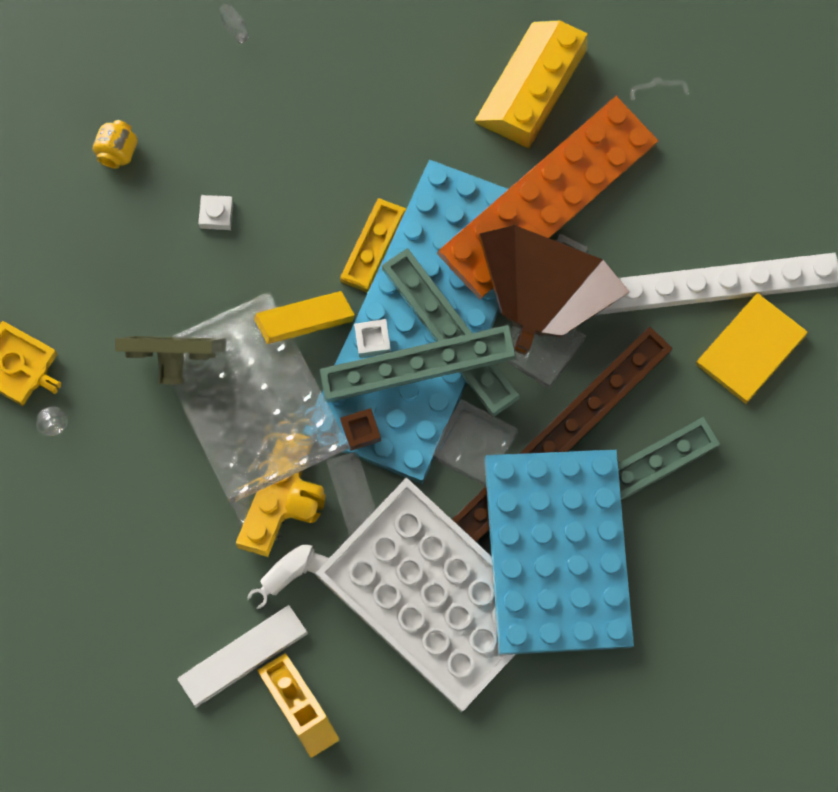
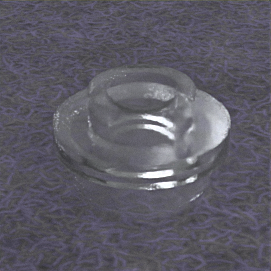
M49 407L38 414L36 427L40 434L56 436L63 432L69 420L60 408Z

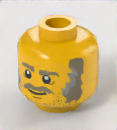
M116 120L114 123L103 124L93 144V152L97 156L96 160L102 165L113 169H118L120 166L130 163L138 143L137 136L131 131L132 127L120 120Z

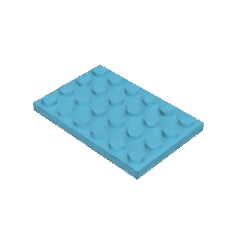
M595 450L486 455L484 460L499 655L632 648L634 643L617 451Z

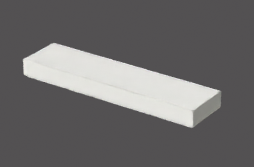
M288 605L177 679L197 708L308 633L290 605Z

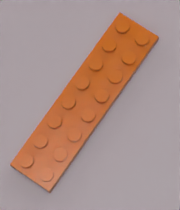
M615 96L440 248L437 255L481 300L493 289V284L479 239L480 233L516 225L550 239L654 147L659 140Z

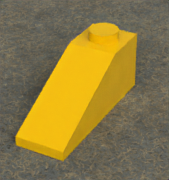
M286 653L257 670L310 758L340 740L326 714Z

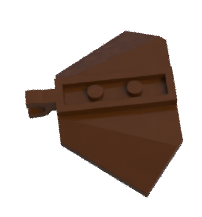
M513 225L479 234L500 313L513 322L512 326L521 329L515 344V352L526 355L527 351L530 350L534 334L540 337L543 335L563 337L630 292L603 259L524 228Z

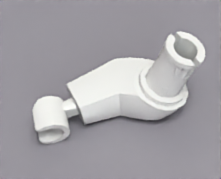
M301 545L274 564L260 581L263 587L250 591L247 600L253 594L261 593L264 600L256 609L263 608L267 603V596L270 593L277 595L292 580L303 573L306 574L307 571L315 574L329 558L315 553V549L311 545Z

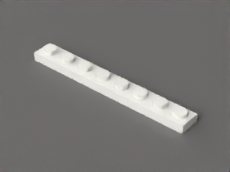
M836 253L623 277L619 279L630 291L629 294L596 315L754 297L757 293L763 296L838 287Z

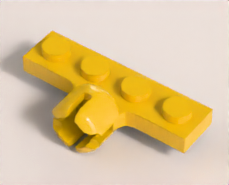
M282 430L237 538L236 545L238 549L268 557L281 524L285 519L293 518L307 523H314L319 519L321 514L317 513V509L323 510L326 496L324 488L321 485L300 479L314 445L312 438Z

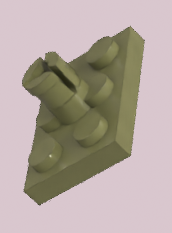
M127 336L115 338V351L125 352V358H145L153 356V352H157L159 364L158 384H184V353H189V359L191 360L216 358V353L226 351V338Z

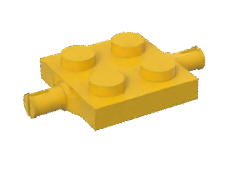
M4 321L0 324V394L21 406H24L32 392L39 386L56 394L58 392L57 388L60 389L62 383L47 375L48 368L58 355L56 350Z

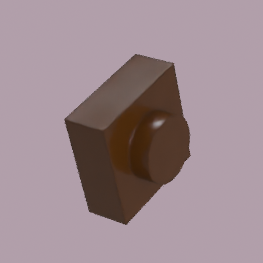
M371 408L340 418L350 451L381 442V436Z

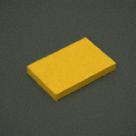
M757 293L697 360L696 365L743 403L747 404L807 336L808 332Z

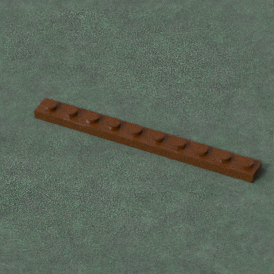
M649 326L519 454L569 452L673 348ZM487 487L482 489L452 519L476 543L490 530Z

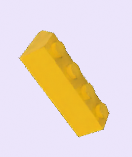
M562 21L532 22L475 119V123L530 149L587 50L588 33Z

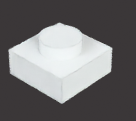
M201 195L199 228L231 230L234 202L232 196Z
M386 319L354 324L359 358L391 352Z

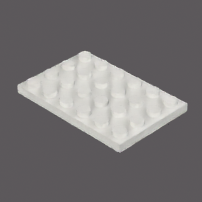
M407 477L315 573L330 590L461 713L515 655H499L492 557Z

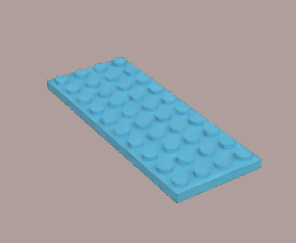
M429 159L354 324L386 319L391 352L436 342L382 271L384 263L408 248L472 333L491 329L500 310L494 288L479 300L437 255V252L508 189ZM354 324L335 365L364 359L359 358ZM458 372L329 403L325 400L323 390L303 435L312 438L317 443L423 484L467 382ZM371 408L381 436V442L350 451L340 418Z

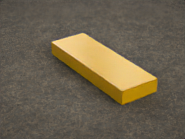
M380 198L377 199L340 276L341 283L368 293L406 208Z
M342 291L258 312L255 314L254 321L266 343L271 344L353 322L355 314Z

